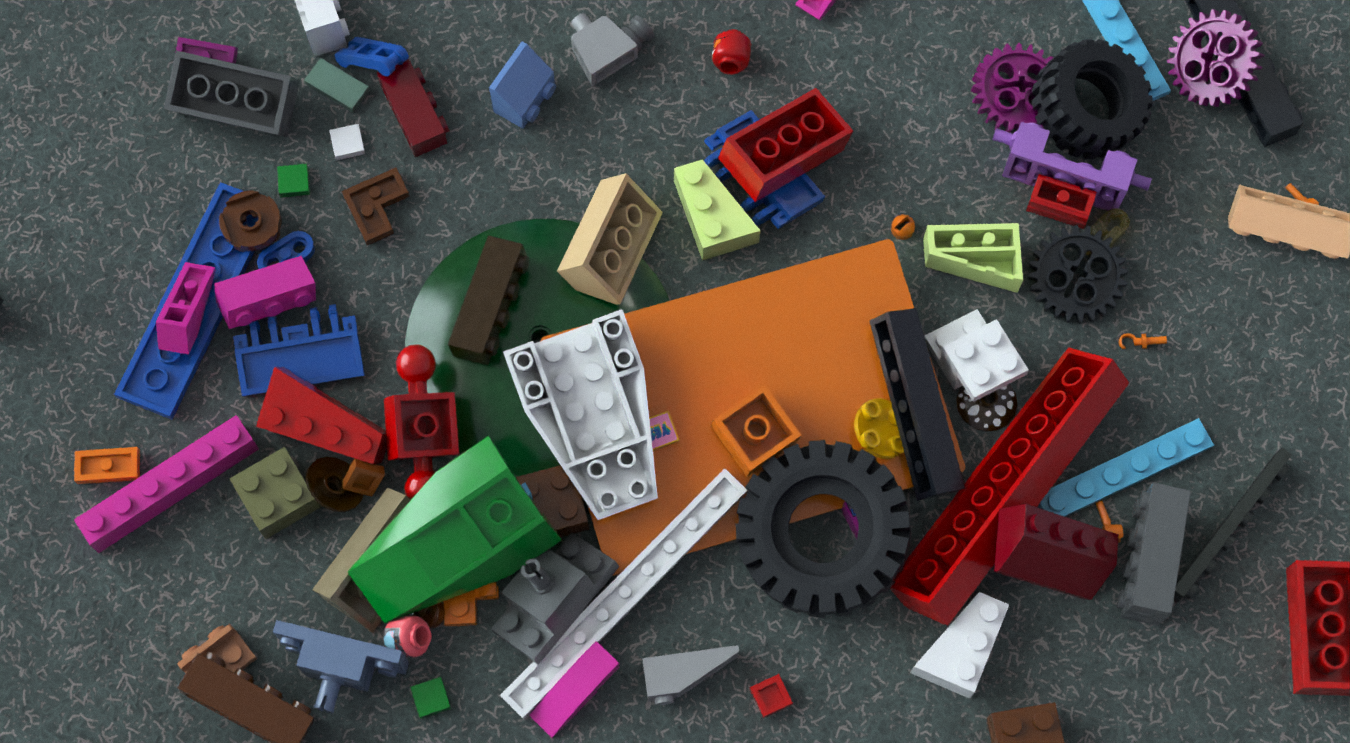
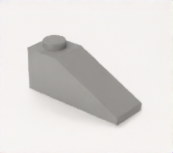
M738 645L642 658L648 701H654L657 706L674 703V698L681 697L736 659L739 655Z

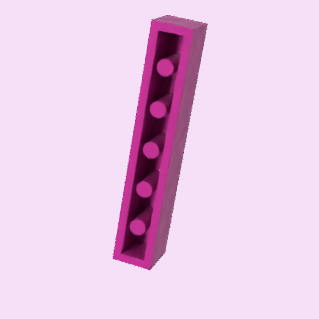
M235 415L78 516L74 521L89 545L100 553L250 456L259 448L238 416Z

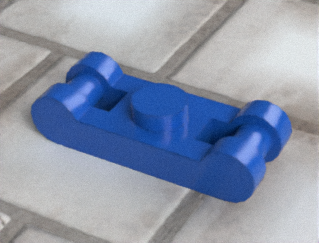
M361 37L353 38L348 43L347 48H342L335 54L337 63L344 68L351 64L378 70L383 76H389L395 71L397 64L402 65L409 58L405 48L400 45Z

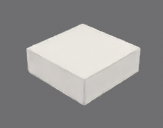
M359 124L329 130L336 160L365 154Z

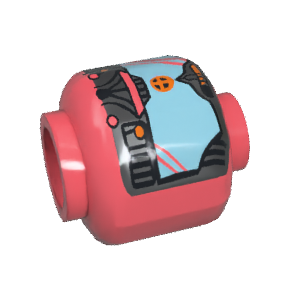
M403 616L388 622L383 635L385 647L402 651L406 658L423 655L427 651L432 637L427 622L418 616Z

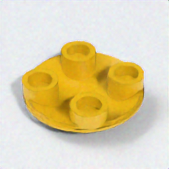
M876 398L865 402L858 409L854 421L855 433L861 446L871 455L881 459H891L902 454L904 449L891 401Z

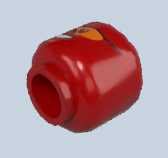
M736 29L724 31L716 36L712 62L722 73L733 75L747 68L751 53L749 37Z

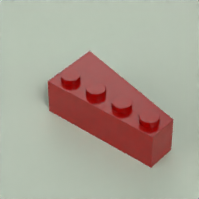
M274 367L256 427L371 464L382 463L387 448L386 430L344 406L343 403L320 391L308 381H304L287 368Z

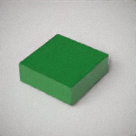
M307 164L277 166L280 198L310 195L309 167Z
M441 677L410 687L420 719L451 709Z

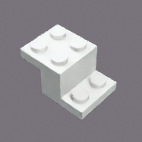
M978 309L924 336L928 348L953 389L964 386L973 402L1028 374L1027 366L997 319L986 324Z

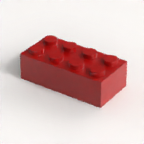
M815 88L726 138L718 159L756 202L842 152L853 130L819 90Z
M1296 560L1286 568L1293 694L1350 696V562Z

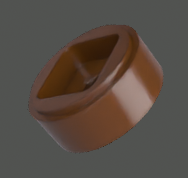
M440 602L414 612L412 616L423 618L429 628L433 629L442 623L445 609L443 603Z

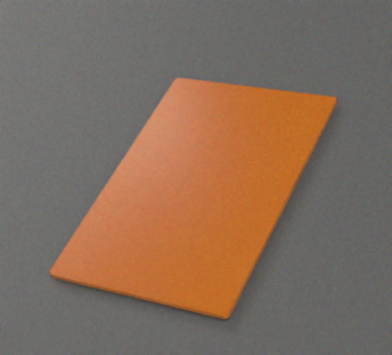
M882 240L624 314L644 367L649 418L669 411L679 442L653 451L657 499L597 520L588 506L601 552L615 560L620 566L612 576L620 574L724 468L745 488L753 474L758 476L763 471L761 467L746 477L711 428L713 419L764 384L802 435L796 443L800 448L809 446V441L825 440L826 444L835 445V442L838 441L851 444L852 448L859 452L861 449L865 450L859 443L854 428L858 409L871 399L882 398L891 401L869 320L889 311L914 308L892 240ZM576 328L544 336L541 338L540 341L574 330ZM933 367L941 401L943 404L944 411L946 413V419L950 430L951 438L954 443V449L956 452L957 460L962 473L965 470V463ZM783 452V453H781L780 455H778V456L775 457V458L777 459V458L781 457L782 455H784L785 453ZM904 452L891 459L875 457L881 466L885 465L894 475L898 486H901L902 490L913 488ZM829 494L811 496L796 507L789 524L842 509L843 503L846 501ZM740 500L687 554L736 540V524L739 522L737 510Z

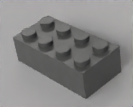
M176 50L164 109L288 138L300 80L288 75Z
M1153 482L1146 491H1142L1140 499L1135 500L1132 517L1137 518L1135 529L1130 530L1127 540V547L1132 548L1130 559H1125L1122 570V577L1127 578L1125 590H1120L1117 600V608H1122L1120 618L1158 626L1172 613L1191 490Z

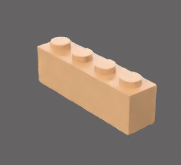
M1242 185L1238 186L1228 216L1229 228L1235 233L1249 236L1250 234L1262 236L1265 241L1270 243H1279L1280 241L1289 243L1301 251H1309V249L1320 251L1324 256L1338 259L1339 257L1349 258L1350 213Z

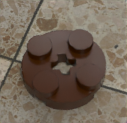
M249 190L233 195L226 202L227 206L224 208L223 213H220L219 226L228 243L233 245L238 251H257L267 247L280 237L282 225L280 211L272 198L261 195L257 191ZM248 215L258 218V221L252 227L243 225L247 221L246 216Z

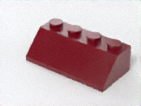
M1028 504L999 509L994 572L1081 599L1092 600L1117 566L1119 534Z

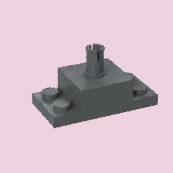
M572 532L555 552L548 549L535 559L527 560L525 566L522 565L521 570L501 592L511 605L491 628L498 637L537 665L540 664L620 567L615 560Z

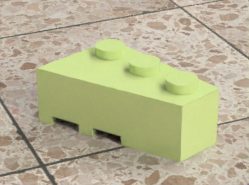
M703 159L674 168V183L702 261L759 243L760 229Z
M1019 223L927 225L923 238L925 267L1018 293L1023 282Z

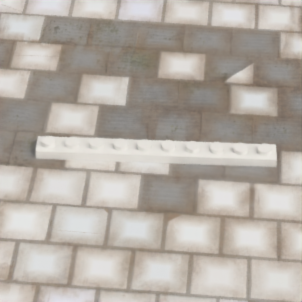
M724 468L578 616L540 664L537 665L532 662L500 696L524 719L595 641L599 643L747 493V489Z

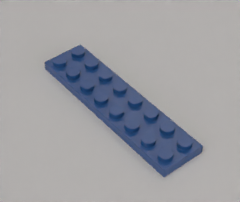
M220 182L114 393L116 398L173 420L223 318L216 303L214 284L244 274L255 252H241L235 249L225 239L219 226V216L227 206L226 202L233 195L243 192L242 190ZM248 215L246 216L247 221L243 225L252 227L258 221V218ZM185 262L215 267V274L200 330L189 354L158 349L156 320Z

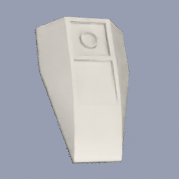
M622 309L593 319L592 323L543 341L537 343L531 341L503 351L526 415L597 520L658 498L644 367Z

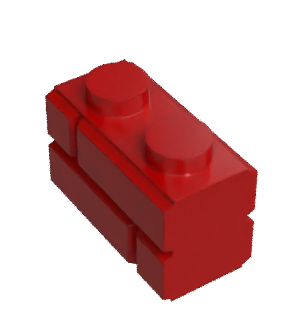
M1038 174L1026 211L1072 226L1077 225L1079 228L1084 229L1097 192L1085 188L1082 190L1079 186Z

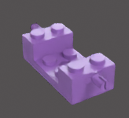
M1021 122L1018 131L1013 134L998 128L995 130L992 140L1009 145L1011 150L1002 174L1003 177L1034 186L1038 174L1079 186L1082 190L1084 188L1097 192L1093 206L1113 213L1117 212L1130 185L1147 191L1149 189L1152 178L1135 174L1134 169L1138 159L1130 157L1129 154L1123 151L1108 150L1099 170H1097L1088 163H1076L1065 159L1060 154L1043 152L1050 131L1043 129L1039 124Z

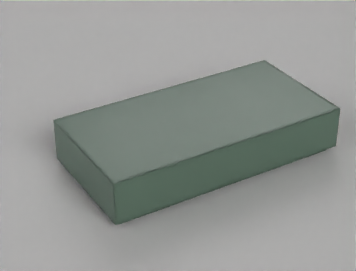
M322 58L319 59L304 79L305 85L352 113L355 112L370 91L368 85Z

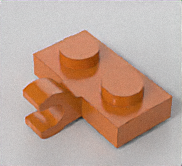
M493 582L445 600V627L477 625V600L499 599V586H497V583Z

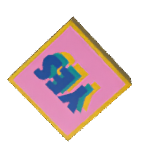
M669 411L649 418L653 451L679 442Z

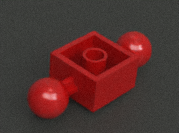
M418 344L405 347L396 359V370L399 376L408 382L409 394L392 395L384 398L388 461L413 459L414 472L405 483V495L410 499L435 473L433 471L432 458L459 455L455 392L427 393L426 381L435 372L436 360L433 353L427 347Z

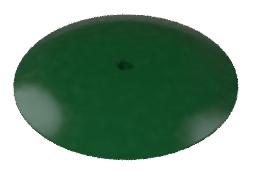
M560 219L515 221L494 227L467 240L441 261L430 274L414 302L408 320L405 347L414 344L425 346L433 353L436 360L435 372L426 381L427 393L455 392L459 453L462 454L489 435L506 459L508 467L515 476H523L556 467L560 463L526 415L503 351L531 341L534 342L539 337L590 324L593 319L621 309L625 314L670 301L660 280L642 258L621 304L615 305L576 291L557 272L580 224L573 221ZM492 236L523 244L525 252L529 257V266L526 273L521 274L519 279L517 299L511 301L508 309L510 313L509 321L506 328H502L498 337L500 343L497 354L491 356L489 364L485 365L453 357L448 347V342L487 237Z

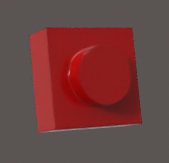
M779 674L749 689L763 718L793 704Z

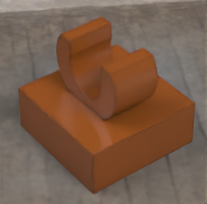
M354 458L342 481L343 489L372 497L385 475L384 466Z

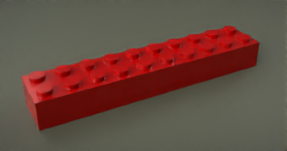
M1067 348L965 482V489L960 490L908 557L902 572H898L896 575L895 583L891 586L890 590L905 607L948 626L995 564L999 509L1023 504L1037 507L1128 386L1129 381L1113 359Z

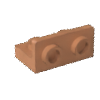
M228 624L225 627L222 625L214 629L208 635L209 639L199 647L195 645L185 651L181 656L182 660L177 664L186 673L198 653L205 657L210 652L224 660L225 668L234 673L236 668L243 670L254 662L257 657L232 625Z

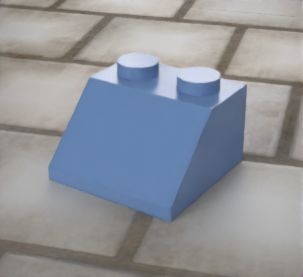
M523 41L489 87L493 111L523 129L528 121L534 122L540 112V104L544 98L546 100L550 99L556 89L554 71Z

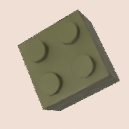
M285 447L230 478L239 497L265 539L320 508Z

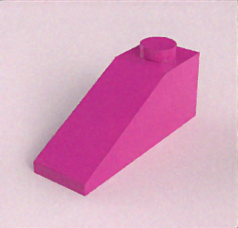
M185 262L156 320L158 349L183 354L190 353L200 330L215 274V267Z

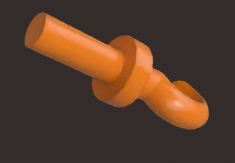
M1125 333L1120 336L1118 341L1121 349H1126L1122 344V340L1126 337L1133 340L1134 346L1142 345V349H1147V345L1167 344V336L1146 337L1145 333L1141 334V338H1136L1131 333Z

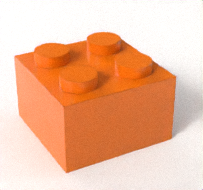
M765 384L717 416L711 424V428L746 477L760 469L761 465L773 455L777 457L784 452V449L796 444L802 436Z

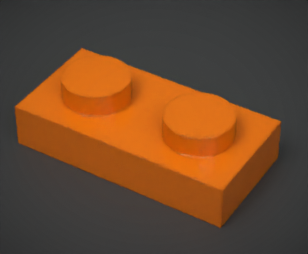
M138 447L75 451L74 481L77 484L134 481L140 477V449Z

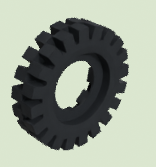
M825 440L809 441V446L800 448L796 444L784 449V455L777 459L773 455L761 465L763 471L758 476L753 474L746 485L747 493L745 498H740L737 510L739 522L736 524V540L739 542V552L743 563L764 593L772 600L781 603L784 608L796 613L800 611L808 613L812 617L825 618V615L835 614L836 617L852 614L851 610L859 607L864 609L876 602L875 598L882 592L885 594L895 583L896 575L898 572H902L907 560V551L911 543V520L902 489L896 483L894 475L885 465L881 466L873 455L863 449L860 452L854 450L851 444L836 441L835 445L826 444ZM819 494L834 495L846 501L854 510L859 525L858 537L853 548L841 559L829 563H817L804 558L796 551L789 537V522L796 507L805 499Z

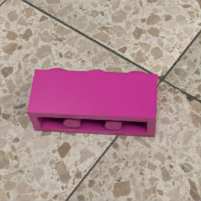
M302 256L214 284L216 303L229 329L246 326L253 321L268 316L273 317L283 311L295 307H303L310 302L316 301L315 281Z

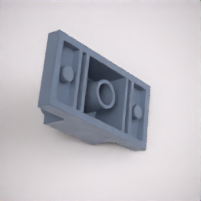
M276 620L273 634L280 640V644L286 646L285 650L300 654L296 666L304 675L322 680L317 700L313 707L316 710L322 712L326 710V713H334L340 686L368 692L375 668L378 669L379 674L396 678L397 673L406 675L409 661L400 650Z

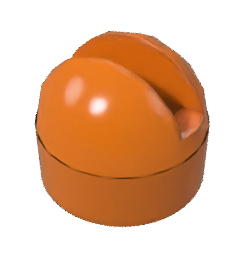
M901 214L893 219L891 232L896 238L905 240L914 234L915 222L909 215ZM904 221L909 222L900 231L897 229Z

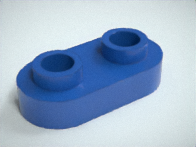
M294 231L259 254L257 258L258 268L267 267L273 261L280 263L298 256H302L304 262H307L314 255L315 245L309 234L303 231ZM297 246H305L304 251L300 253L295 252Z

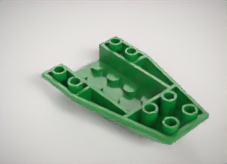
M488 435L437 470L347 572L382 621L388 623L509 577L518 571L522 565L525 566L527 560L535 559L562 539L544 513L541 514L508 467L506 459Z

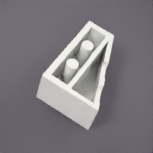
M295 0L314 57L347 47L345 36L350 35L345 19H339L337 11L341 10L338 0Z
M979 592L917 662L910 673L970 699L976 690L1009 604Z

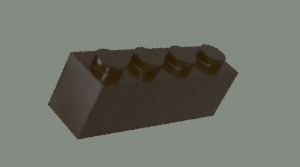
M492 236L487 237L448 342V347L453 357L488 365L491 356L497 354L500 343L498 338L502 328H506L510 315L508 309L511 301L517 299L519 279L521 274L526 273L529 266V257L525 252L523 244Z

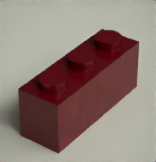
M407 59L402 65L397 64L395 71L389 76H383L380 72H377L380 86L414 156H420L447 144L445 133L450 132L443 115L437 117L434 111L437 108V103L431 91L426 93L422 86L426 82L420 68L414 69L410 60Z

